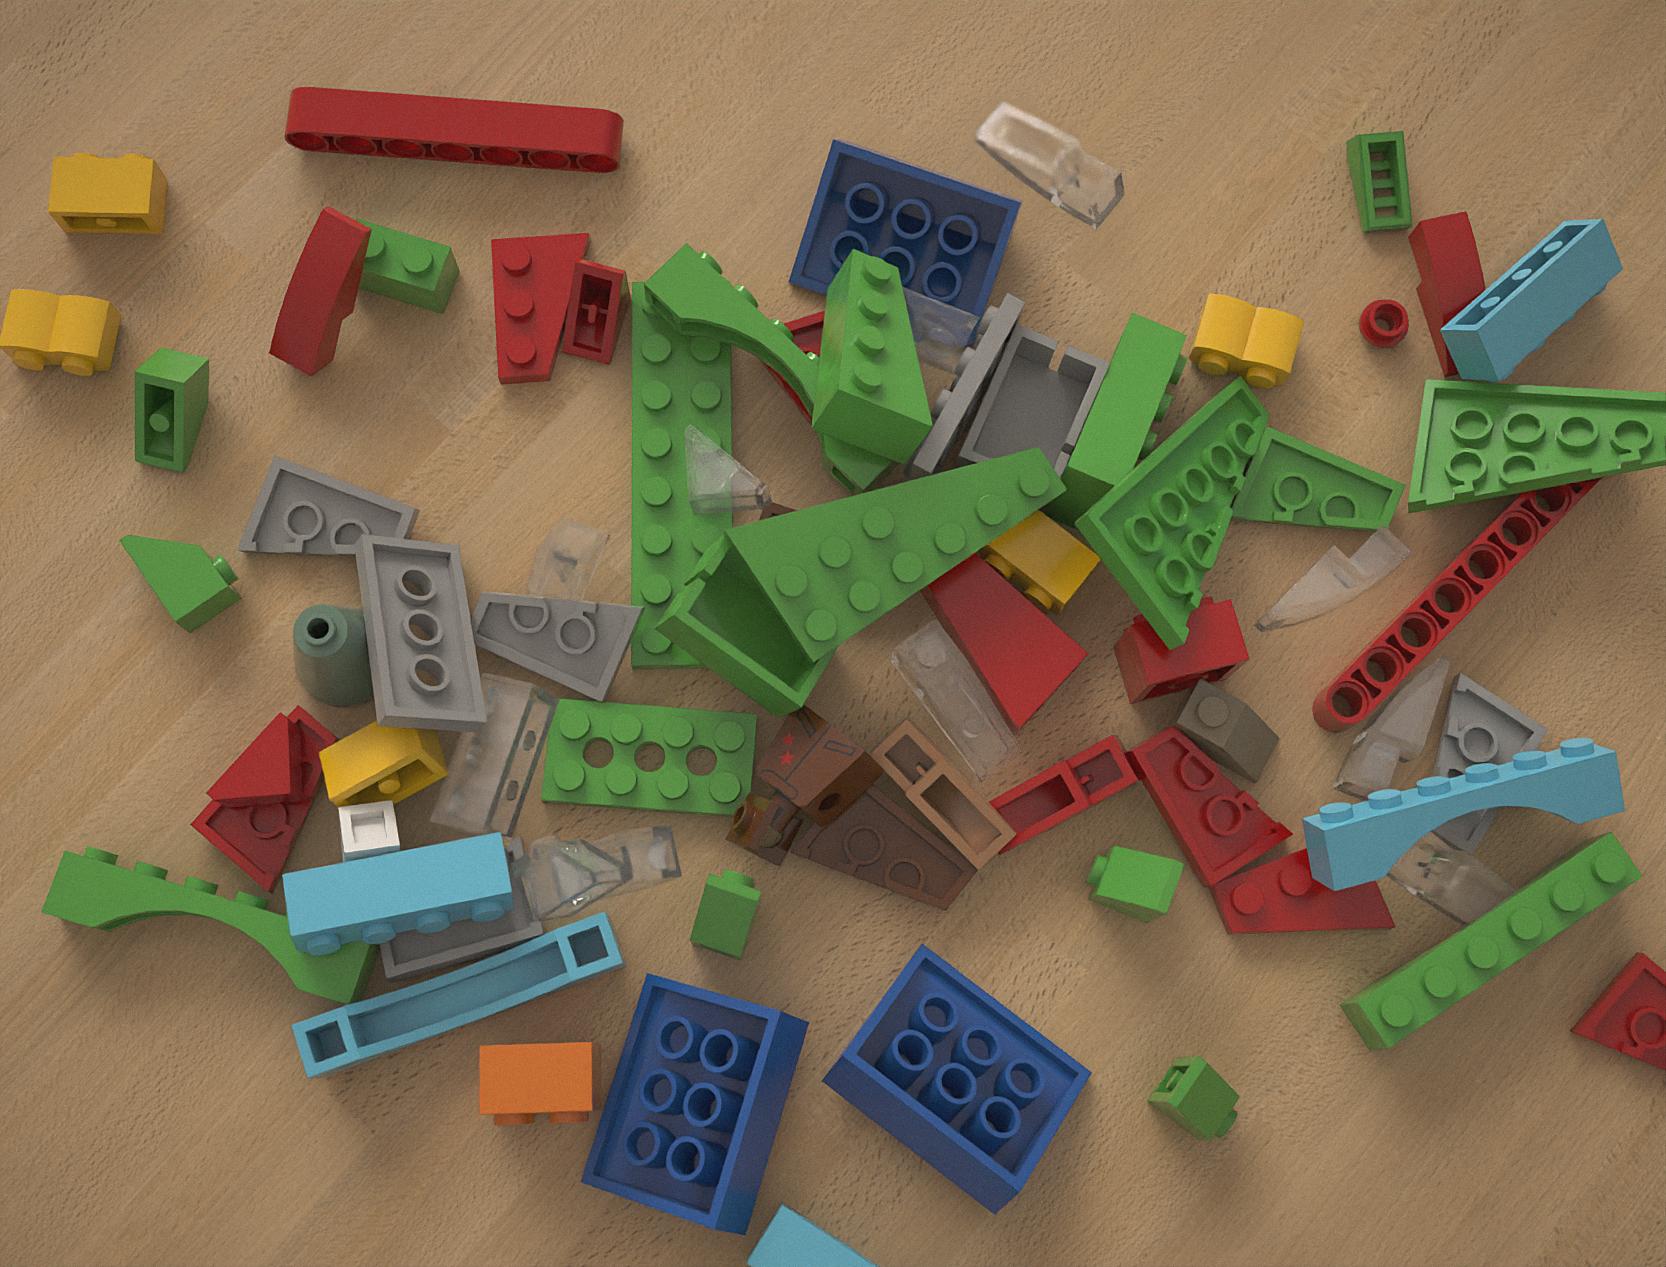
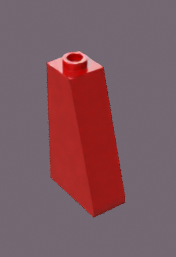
M976 553L920 590L1002 724L1013 736L1021 730L1088 655L1081 646Z

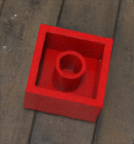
M1212 596L1201 598L1198 608L1190 612L1185 625L1190 630L1183 645L1170 651L1141 613L1133 618L1134 624L1124 629V634L1113 646L1130 704L1188 690L1200 678L1210 684L1227 680L1250 659L1231 599L1214 603Z

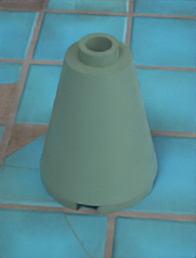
M314 605L304 610L296 619L293 628L294 668L298 680L304 689L318 701L334 707H348L373 700L374 692L363 608Z

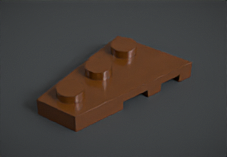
M873 784L828 825L820 827L814 822L790 852L791 854L943 911L949 908L978 871L975 866Z

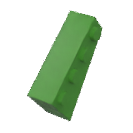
M853 249L827 289L811 429L905 465L933 428L899 270L898 267L886 263L881 258L869 256Z
M1132 312L1060 478L1067 490L1050 501L1045 512L1047 517L1079 530L1074 523L1133 470L1137 458L1144 460L1149 455L1158 434L1149 430L1152 421L1162 422L1173 395L1165 392L1168 382L1174 385L1177 384L1188 360V357L1180 355L1187 335Z

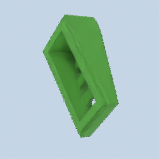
M1404 131L1359 134L1346 141L1348 163L1363 232L1413 227ZM1383 152V161L1370 162L1371 153ZM1387 170L1388 178L1372 180L1371 172ZM1391 189L1392 197L1374 198L1373 190ZM1394 206L1396 216L1375 217V208Z

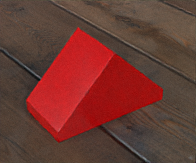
M579 258L576 259L562 347L563 353L610 364L631 299L625 270Z
M280 712L211 786L206 794L214 801L226 807L303 801L300 727Z

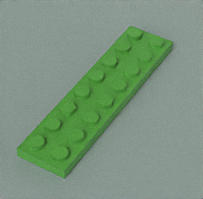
M632 282L631 605L646 608L631 641L632 670L709 669L654 628L677 593L686 587L684 585L685 581L706 549L724 536L722 532L725 529L733 528L731 344L707 337L681 335L646 302L645 282Z

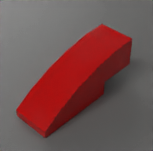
M329 206L322 209L286 291L275 326L269 354L310 376H313L334 360L342 320L354 311L371 236V228Z
M1467 211L1422 220L1408 236L1422 280L1416 291L1444 377L1457 375L1459 372L1440 329L1486 290L1476 241Z
M1111 735L1068 760L1055 764L989 801L1017 833L998 852L999 856L1141 781L1125 754L1127 751L1118 735Z

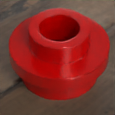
M1389 299L1376 300L1367 305L1361 313L1359 329L1362 336L1370 344L1376 347L1389 348L1400 343L1406 336L1409 329V319L1405 308L1400 303ZM1375 320H1384L1389 325V331L1380 329Z

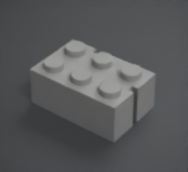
M1017 324L960 451L955 469L1039 447L1059 478H1061L1110 363L1068 345L1058 370H1052L1048 367L1059 341ZM1049 503L1041 507L1039 510L1045 513Z

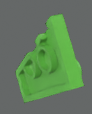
M1266 426L1255 456L1251 457L1244 477L1246 480L1242 491L1235 495L1230 506L1234 511L1231 520L1383 533L1389 527L1406 485Z

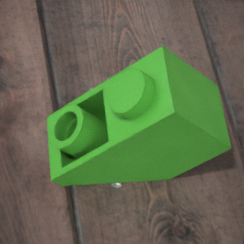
M724 869L721 877L709 873L690 936L691 944L741 961L761 904V891L754 889L753 878Z

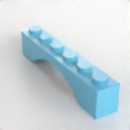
M1574 738L1561 742L1560 749L1550 752L1525 751L1517 753L1512 757V762L1498 766L1490 763L1472 765L1465 769L1464 775L1450 779L1443 776L1428 777L1419 780L1417 787L1401 792L1395 789L1380 790L1369 794V800L1351 805L1350 803L1339 802L1322 806L1319 809L1320 814L1302 818L1312 878L1333 891L1384 878L1397 860L1424 835L1449 820L1475 810L1499 806L1532 807L1548 811L1576 824L1624 812L1625 807L1616 751L1593 744V740L1589 738Z
M602 912L555 929L508 951L456 971L394 992L346 1005L291 1026L307 1078H324L627 967L611 918L606 912Z

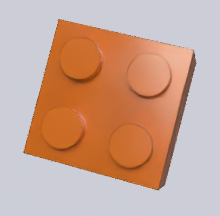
M575 1042L479 1046V1115L494 1114V1125L534 1123V1113L550 1112V1123H579L588 1121V1111L601 1110V1044Z

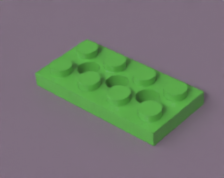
M552 698L541 800L543 803L732 817L737 807L745 801L752 789L757 714ZM595 741H605L614 749L611 762L602 768L591 767L585 762V751ZM647 745H656L665 752L664 764L654 772L643 771L636 765L638 751ZM698 749H707L717 758L715 769L705 776H697L691 773L687 767L688 757Z

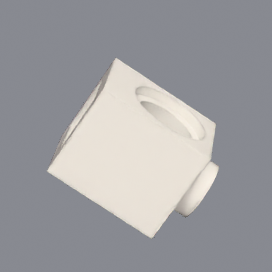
M393 800L338 807L343 862L400 852Z

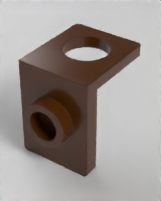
M748 793L745 801L737 807L732 816L730 831L726 840L774 865L781 866L802 824V820L795 816L782 832L781 839L777 844L771 847H763L760 844L779 808V804Z

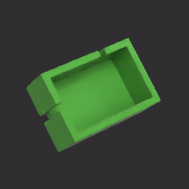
M722 536L706 549L685 581L684 585L686 587L677 593L654 629L780 719L802 708L839 645L810 664L726 537Z

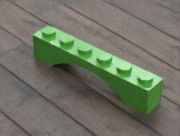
M686 243L644 283L646 302L681 335L707 337L732 344L761 359L779 373L797 393L813 419L820 357L813 352H809L806 355L793 343L794 336L781 321L776 318L770 321L757 309L758 303L746 288L739 284L733 287L721 275L723 273L722 269L712 256L705 251H701L698 254ZM816 431L821 445L824 470L852 496L873 491L900 464Z
M1612 832L1586 839L1547 865L1524 886L1478 919L1409 962L1380 977L1340 1004V1007L1369 1050L1389 1049L1639 880L1643 875Z
M86 846L83 856L69 851H64L42 908V913L108 932L136 921L160 916L196 915L216 919L240 929L262 944L284 967L298 990L348 1005L363 1000L380 950L378 944H365L363 940L341 944L339 950L326 955H309L307 951L298 953L290 936L287 911L285 916L266 911L269 902L267 899L237 891L234 901L215 895L219 885L187 876L184 886L165 880L168 870L140 861L136 862L132 871L115 865L118 855L90 846Z

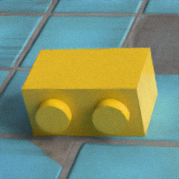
M80 152L73 154L72 157H53L48 213L65 233L163 234L168 180L154 159L140 154H125L121 158H100L91 153Z
M1037 510L981 548L979 556L1006 581L1010 579L1025 590L1023 596L1040 611L1047 612L1050 610L1057 616L1093 573L1101 560L1096 553L1040 510Z
M376 720L319 752L329 799L338 807L393 800L394 805L449 775L437 731L432 729L378 726Z

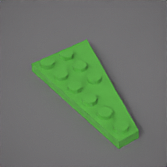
M1241 376L1222 388L1074 523L1170 651L1183 645L1186 641L1190 629L1185 625L1190 612L1199 606L1203 595L1199 588L1205 572L1214 566L1234 512L1230 508L1232 500L1236 494L1242 491L1246 480L1242 475L1248 459L1255 456L1270 416Z
M1426 379L1408 500V514L1665 466L1666 393Z
M1036 447L725 529L722 533L811 664L1064 493L1067 489L1041 449Z

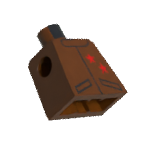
M804 704L802 708L788 715L756 767V774L775 790L769 800L779 804V808L770 826L779 834L784 831L799 811L803 812L820 827L828 825L885 772L863 748Z

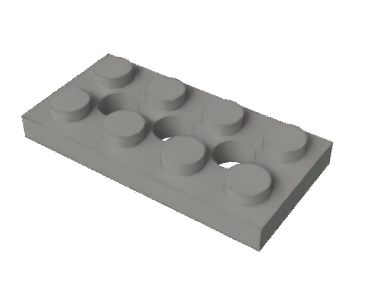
M1007 293L999 309L990 305L978 327L977 333L979 335L973 348H966L954 371L956 376L949 391L944 389L931 412L933 428L909 458L903 474L909 477V481L940 473L998 368L1013 331L1019 323L1025 305L1024 301Z
M361 534L354 546L378 726L480 732L487 723L459 545ZM402 581L414 582L416 587L424 592V596L411 594L406 590ZM409 625L420 626L425 633L430 635L431 640L425 641L415 637L410 631ZM415 670L427 671L431 677L436 679L438 686H428L418 679Z

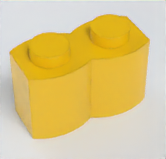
M26 289L11 290L0 336V348L12 358L13 364L21 368L43 370L44 365H61L64 371L71 374L91 376L93 371L110 370L121 314L110 301L80 295L59 296Z
M1208 294L1201 311L1188 359L1198 364L1200 370L1209 374L1224 375L1226 372L1237 373L1245 377L1248 384L1257 388L1270 389L1274 386H1283L1291 372L1304 320L1280 310L1256 307L1234 297Z

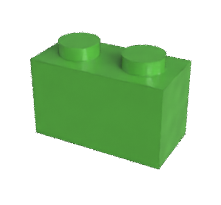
M356 218V221L372 229L359 289L444 314L460 272L451 247Z

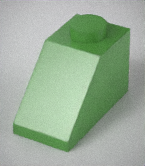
M160 347L134 371L135 462L183 473L188 468L208 406L209 358Z
M126 535L119 540L173 620L189 633L242 599L232 585L239 578L221 554L213 558L200 545L134 535Z
M1113 846L1106 851L1105 856L1097 854L1093 860L1086 879V883L1093 886L1089 900L1145 923L1167 914L1185 864L1174 859Z
M1199 1056L1176 1058L1147 1101L1198 1140L1211 1141L1214 1135L1218 1138L1223 1137L1234 1123L1238 1112L1233 1107L1240 1096L1205 1060Z

